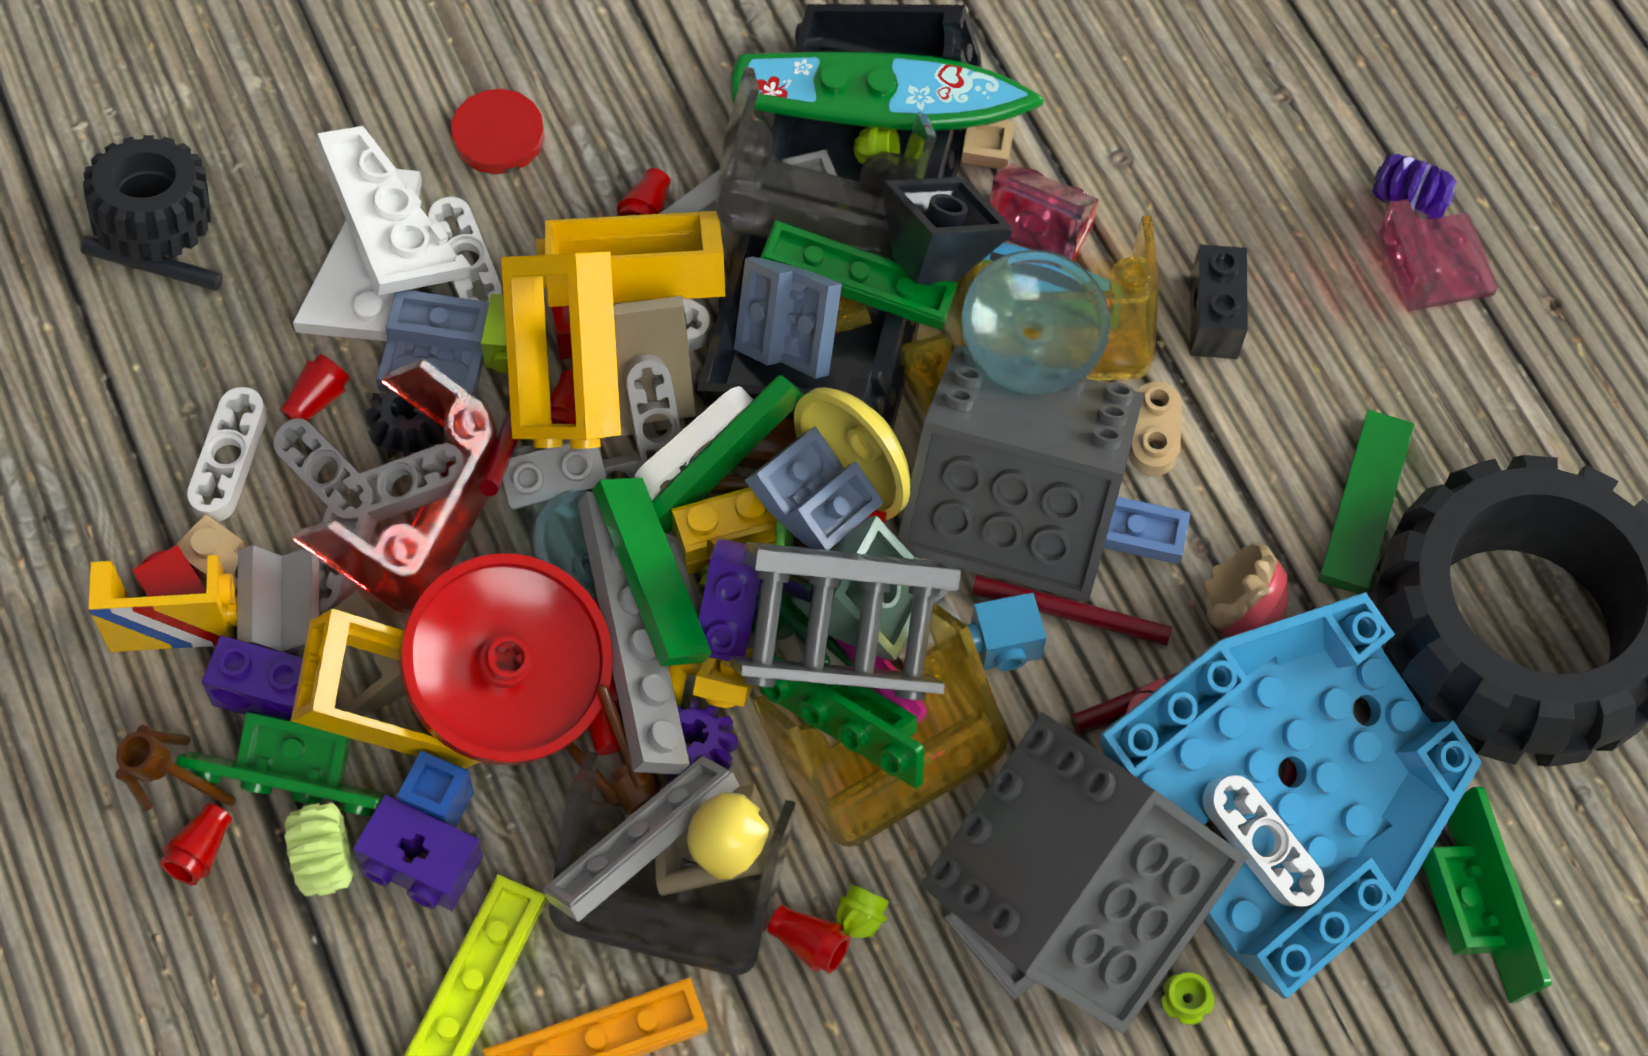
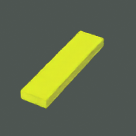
M499 874L497 875L404 1056H469L547 902L545 894Z

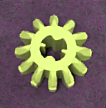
M317 803L303 806L301 810L290 812L284 824L286 831L284 837L287 844L290 871L293 872L295 884L305 896L316 894L324 896L336 893V890L349 887L354 876L352 867L354 862L351 856L348 831L340 810L333 803L324 805Z

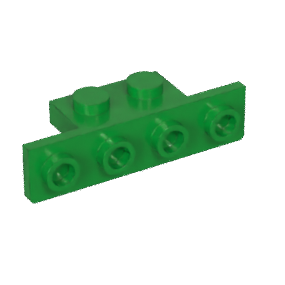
M775 654L773 656V660H783ZM776 679L775 686L773 687L760 686V693L765 695L771 702L781 705L802 718L811 727L818 728L836 739L848 750L865 757L881 767L888 775L897 777L914 789L923 784L924 747L921 743L911 738L917 732V716L869 687Z
M254 711L246 712L237 761L191 751L177 755L175 763L182 768L190 769L191 773L210 783H221L223 776L241 780L240 788L250 792L271 794L273 787L292 791L291 799L301 803H319L322 805L323 798L343 802V811L357 815L373 816L374 809H377L385 794L393 797V794L343 784L352 738L291 722V719Z
M1472 787L1464 792L1448 820L1456 847L1431 848L1423 862V866L1453 955L1493 953L1509 1003H1518L1549 987L1552 984V979L1485 788Z

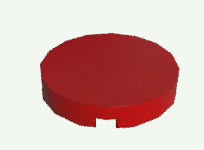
M506 89L484 90L467 98L456 109L451 122L453 144L461 160L476 171L489 174L506 173L505 169H512L517 166V170L529 165L540 153L545 139L542 114L535 103L519 92Z

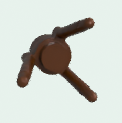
M600 685L598 693L626 764L612 773L615 782L611 785L573 742L566 746L565 749L601 790L610 809L621 805L625 815H630L660 792L659 788L662 787V784L656 773L633 772L624 725L607 686Z
M140 725L137 728V732L127 735L118 745L116 761L120 768L116 771L115 776L127 785L136 801L145 811L152 809V803L138 779L151 782L163 778L166 774L228 806H233L236 803V798L171 762L170 751L165 744L186 746L191 742L190 737L187 735L155 731L146 725Z

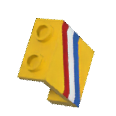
M207 555L206 593L129 598L112 561L91 562L88 610L110 652L216 646L220 636L234 639L235 626H237L238 595L235 596L232 573L225 574L218 555Z

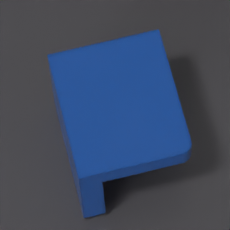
M420 751L396 797L398 801L456 828L474 794L468 770Z

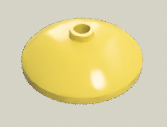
M815 388L799 399L794 411V427L797 438L802 433L816 426L843 467L855 461L858 463L884 501L877 510L887 512L886 520L893 518L901 512L909 501L910 472L900 442L883 417L855 396L832 388Z

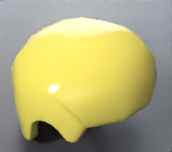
M722 792L704 801L693 814L688 825L687 845L692 858L705 871L718 880L732 879L747 870L760 855L769 834L768 825L758 814L760 808L745 795Z

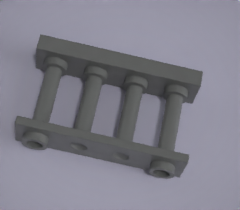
M745 542L743 563L758 571L757 578L762 579L752 658L730 656L729 666L740 676H744V683L762 687L775 686L776 679L894 689L895 696L910 700H925L926 692L944 694L945 683L931 674L924 673L934 597H940L941 589L958 591L960 569L946 562ZM790 574L809 576L808 583L813 584L803 662L773 660L783 582H789ZM841 579L859 581V588L864 590L853 667L839 665L824 666L834 587H840ZM891 584L909 586V593L914 594L903 671L874 669L884 592H890Z

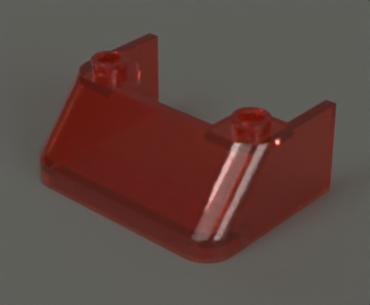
M424 359L386 373L381 382L444 427L448 439L468 457L449 496L422 506L412 526L395 524L383 529L372 546L333 519L298 530L292 538L293 541L401 613H411L415 604L430 584L440 575L451 569L489 497L479 491L478 485L497 441V434L489 409ZM452 461L446 463V471L441 473L444 478L449 476V468L455 465Z

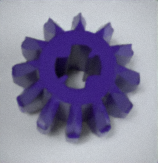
M1393 154L1386 156L1382 166H1379L1374 178L1376 182L1372 192L1377 199L1392 207L1419 217L1437 219L1443 217L1446 208L1450 207L1455 195L1453 191L1457 181L1448 171L1442 170L1438 166L1410 156Z
M694 696L688 703L689 709L683 710L677 704L684 740L686 743L692 744L690 747L686 746L690 763L688 767L704 756L729 770L733 765V757L730 755V752L738 748L737 736L730 733L733 729L731 717H718L719 707L711 704L704 710H700L698 699ZM696 738L701 739L702 743L696 742ZM668 774V780L672 782L679 774Z

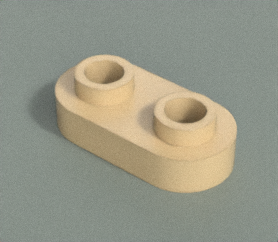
M1150 382L1137 390V392L1144 393L1129 458L1133 466L1141 473L1150 476H1160L1173 469L1179 456L1182 399L1177 390L1169 384ZM1151 400H1160L1165 403V406H1155ZM1152 441L1159 442L1164 448L1154 449L1148 443Z

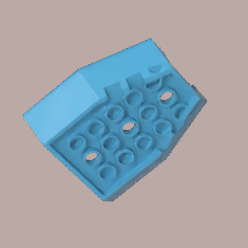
M1366 592L1217 641L1100 734L1103 754L1156 790L1203 825L1211 820L1204 810L1202 800L1204 790L1209 782L1223 776H1241L1248 779L1319 866L1324 877V889L1320 898L1309 906H1285L1274 899L1249 866L1244 863L1205 918L1226 951L1283 999L1290 997L1401 901L1482 763L1453 720L1431 722L1423 713L1421 705L1381 648L1395 634ZM1359 697L1364 698L1371 709L1370 719L1364 726L1359 724L1353 715V705ZM1285 758L1290 759L1297 769V778L1290 787L1285 786L1278 775L1279 765ZM1236 790L1223 791L1227 797L1223 808L1225 810L1236 809L1239 811L1233 802L1238 795ZM1246 814L1242 816L1245 818V820H1248L1250 818L1255 817L1256 814ZM1260 826L1255 830L1252 837L1254 850L1262 857L1267 856L1273 850L1274 836L1267 827ZM1222 834L1221 838L1228 842V840ZM1280 862V863H1278V864H1276V865H1273V866L1271 867V869H1272V868H1285V867H1284V866L1282 865V863ZM1287 871L1294 881L1289 887L1290 891L1302 892L1303 889L1299 885V881L1303 877L1302 873H1290Z

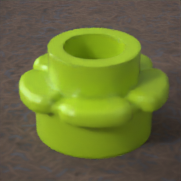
M1187 972L1175 974L1165 982L1163 986L1165 995L1162 997L1161 1003L1169 1017L1178 1018L1180 1023L1184 1025H1195L1203 1020L1205 1014L1208 1015L1212 1012L1215 1004L1214 994L1209 983L1202 976ZM1183 995H1190L1192 1002L1185 1003L1182 998Z

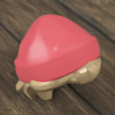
M1254 542L1249 546L1243 547L1234 556L1227 558L1226 563L1214 566L1212 569L1213 579L1205 580L1202 584L1206 594L1205 604L1209 622L1227 638L1284 619L1289 597L1287 572L1282 567L1280 561L1274 557L1273 552L1263 544Z

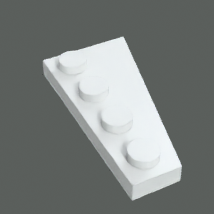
M364 126L317 133V150L377 296L469 278L471 265L462 254L457 256L447 243L448 235L438 222L433 224L420 208L421 200L411 188L406 189L396 177V168Z
M396 169L395 175L406 189L411 188L419 198L422 184L420 171ZM345 221L293 321L296 333L387 341L386 324L395 292L377 296L347 221Z

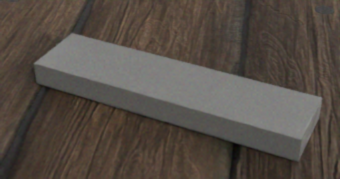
M704 756L700 757L545 886L542 891L550 904L579 922L688 830L693 814L704 801L722 792L732 793L740 785L734 773Z

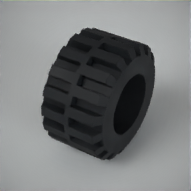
M144 135L143 139L134 140L132 136L124 138L121 144L111 143L104 147V154H95L91 159L92 166L85 168L83 190L93 235L98 237V242L104 249L111 248L112 254L120 258L128 254L131 261L142 262L143 257H151L152 262L163 261V256L171 255L174 258L182 254L183 248L192 249L198 244V237L206 235L209 230L208 223L211 222L212 213L205 167L202 166V160L198 154L191 153L189 146L184 143L175 145L174 139L163 137L159 140L155 139L154 135Z

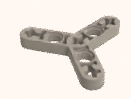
M295 418L288 420L280 426L273 441L276 453L327 505L313 548L319 551V593H327L329 589L332 593L329 598H321L319 601V615L334 609L354 592L377 522L452 496L468 486L473 477V464L460 449L448 443L439 444L360 473L320 431L306 420ZM300 437L313 450L308 457L297 450V447L294 445L295 441ZM452 461L455 465L449 468V476L444 478L441 473L446 471V463ZM337 462L338 470L334 478L327 483H318L320 469L327 463ZM426 470L429 474L424 475L422 471ZM403 475H411L412 485L409 491L402 496L394 497L392 495L394 482ZM348 488L357 494L363 502L357 509L342 494ZM343 537H349L351 545L348 553L341 559L331 560L330 552L333 544ZM327 568H329L330 570L338 573L339 575L336 576L332 572H329V575H327L325 571Z

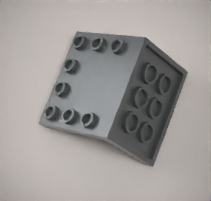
M955 344L923 424L910 481L909 501L904 508L898 540L914 556L932 561L946 562L958 568L1089 602L1123 479L1144 393L1136 392L1130 386L1119 382L1106 384L1087 379L1077 371H1056L1041 367L1028 358L1016 357L1010 359L991 354L988 349L978 345H967L964 347Z
M1041 712L919 885L1026 975L1124 1034L1248 857L1156 790L1044 712Z

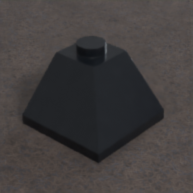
M965 177L884 181L882 193L892 256L916 284L932 285L935 282L959 280L1012 235L1014 228Z

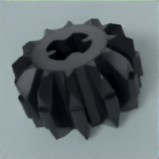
M407 375L403 386L396 387L387 380L385 386L386 394L372 393L370 400L372 408L366 410L365 414L366 424L370 427V440L375 446L382 445L383 452L389 459L400 451L402 456L406 457L412 455L413 452L430 448V444H444L446 439L444 430L449 429L451 425L450 414L446 411L445 397L441 392L434 393L433 387L428 380L414 387L413 380Z

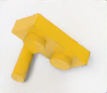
M748 648L746 657L752 658L753 649ZM708 657L703 663L668 666L676 704L680 705V707L682 705L687 674L696 676L693 690L694 696L706 698V701L711 705L722 708H731L736 705L744 707L754 685L744 683V676H740L729 666V661Z

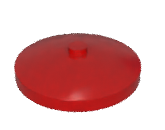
M500 553L479 556L464 561L440 575L430 584L415 604L406 622L401 639L399 663L401 679L409 704L423 726L437 740L456 753L479 762L495 765H517L538 761L555 754L572 743L588 728L603 706L598 693V687L606 685L608 690L610 687L613 671V650L603 614L591 595L578 581L557 566L544 560L520 554Z

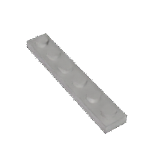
M586 491L578 501V507L599 608L607 624L612 642L613 675L633 772L680 775L690 763L668 666L660 667L593 492Z

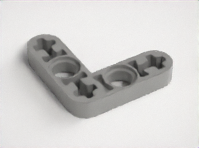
M641 354L633 357L627 363L623 372V381L637 453L602 460L606 476L614 471H622L630 476V478H634L640 467L656 454L655 451L663 448L681 432L670 373L664 362L651 354ZM650 368L654 375H660L659 378H655L652 381L653 392L657 401L648 402L646 392L641 383H634V380L642 377V369ZM666 397V401H665V402H661V401H660V400H662L663 398ZM638 403H644L640 407H637ZM653 414H663L670 420L668 431L658 438H651L643 433L644 421ZM586 491L574 494V502L565 504L562 497L547 501L550 510L557 516L577 518L580 517L578 501Z

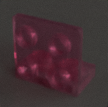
M1409 199L1390 202L1378 234L1408 312L1495 295L1498 286L1468 213L1422 220L1419 216L1414 215Z

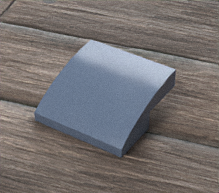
M756 257L745 258L734 350L765 365L784 363L815 379L829 376L842 284L822 275L787 264Z
M410 290L395 292L386 324L387 342L376 379L378 390L386 391L387 380L396 387L403 386V382L408 375L413 380L414 387L428 380L433 387V392H441L446 400L474 404L484 360L481 341L489 302Z
M816 426L802 433L745 480L770 513L795 537L812 549L830 550L884 503L858 463L855 461L843 467Z

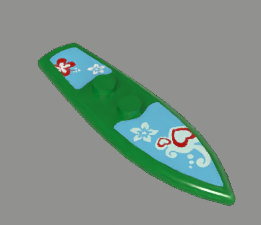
M785 52L740 54L734 63L730 76L731 98L734 106L738 108L883 129L934 131L958 130L989 125L1039 108L1044 102L1043 97L1017 81L991 70L960 61L899 53Z

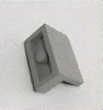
M254 545L238 550L237 640L286 654L305 649L309 623L312 619L319 616V551L312 547H306L281 556Z

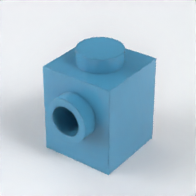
M1034 593L974 604L971 623L965 624V637L970 654L978 653L982 670L997 668L999 671H1011L1022 667L1027 661L1042 658L1047 638Z

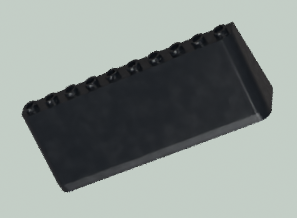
M807 4L803 21L797 24L795 31L796 45L794 52L899 53L943 58L981 67L980 50L965 5ZM774 114L775 119L771 132L766 133L764 138V157L760 170H756L753 176V195L750 206L742 214V234L739 244L731 252V272L725 287L726 297H719V314L715 327H711L708 332V352L704 366L699 368L696 374V393L707 407L712 405L728 390L738 386L742 387L754 400L778 375H782L804 395L815 388L821 387L847 392L875 410L894 430L920 323L840 296L829 376L815 379L781 362L765 365L734 350L745 258H761L775 220L810 232L782 160L826 149L858 225L856 228L823 237L897 262L892 256L882 193L884 181L956 177L967 128L934 131L896 130L900 141L899 161L896 165L887 166L884 171H876L874 168L860 163L855 156L853 148L860 132L869 127ZM795 408L784 419L794 420Z

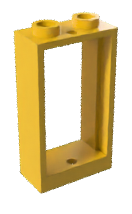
M718 211L545 220V238L536 239L537 255L610 252L613 303L638 302L683 296V299L726 297L724 252ZM567 275L543 276V289H547L548 306H569Z
M610 252L501 257L512 439H533V448L563 447V440H570L571 449L601 447L600 438L621 435ZM567 275L576 424H552L543 289V276Z
M330 609L310 621L291 722L418 757L420 751H423L464 769L480 763L456 753L433 736L334 708L345 646H352L400 661V645L404 630L335 609Z

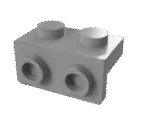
M563 440V447L538 450V448H533V445L515 449L503 478L509 506L516 510L593 489L599 480L607 479L601 448L571 449L570 440Z

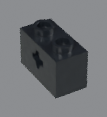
M1199 244L1190 275V356L1238 359L1248 331L1247 248Z

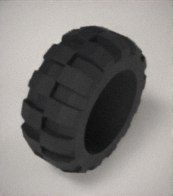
M1521 455L1513 457L1506 470H1501L1496 459H1491L1454 471L1449 474L1444 485L1441 484L1427 488L1405 511L1376 567L1379 576L1370 594V599L1395 634L1386 642V646L1383 649L1384 653L1410 691H1413L1422 701L1423 706L1421 710L1430 721L1442 722L1453 720L1463 735L1477 741L1475 749L1477 755L1516 765L1523 753H1534L1537 766L1552 767L1585 762L1594 749L1596 751L1615 750L1640 732L1648 722V504L1642 499L1633 506L1613 491L1619 482L1618 480L1587 465L1582 467L1577 475L1559 470L1558 457ZM1496 550L1524 552L1544 558L1560 566L1574 576L1588 590L1599 606L1609 634V662L1593 670L1580 673L1554 674L1528 669L1502 657L1481 641L1459 611L1451 586V566L1474 554Z

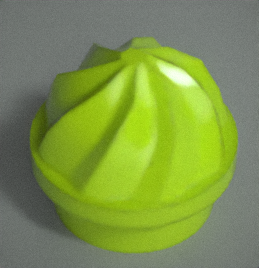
M869 127L862 130L855 140L853 147L855 156L864 166L874 168L876 171H884L887 166L898 163L900 141L896 129Z
M850 884L845 897L840 895L837 900L839 905L836 920L842 925V930L850 935L851 938L871 937L888 920L884 913L889 901L856 885Z

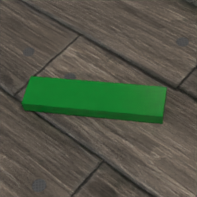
M777 220L774 222L761 255V259L798 267L841 283L840 296L940 331L943 329L958 283L953 281L935 282L932 285L916 284L898 262Z
M778 375L652 500L664 533L668 534L672 530L671 509L701 501L796 407L799 399L804 394L784 376Z
M1367 410L1317 582L1355 594L1368 593L1415 423Z
M643 478L599 480L592 491L660 667L703 663L712 652Z

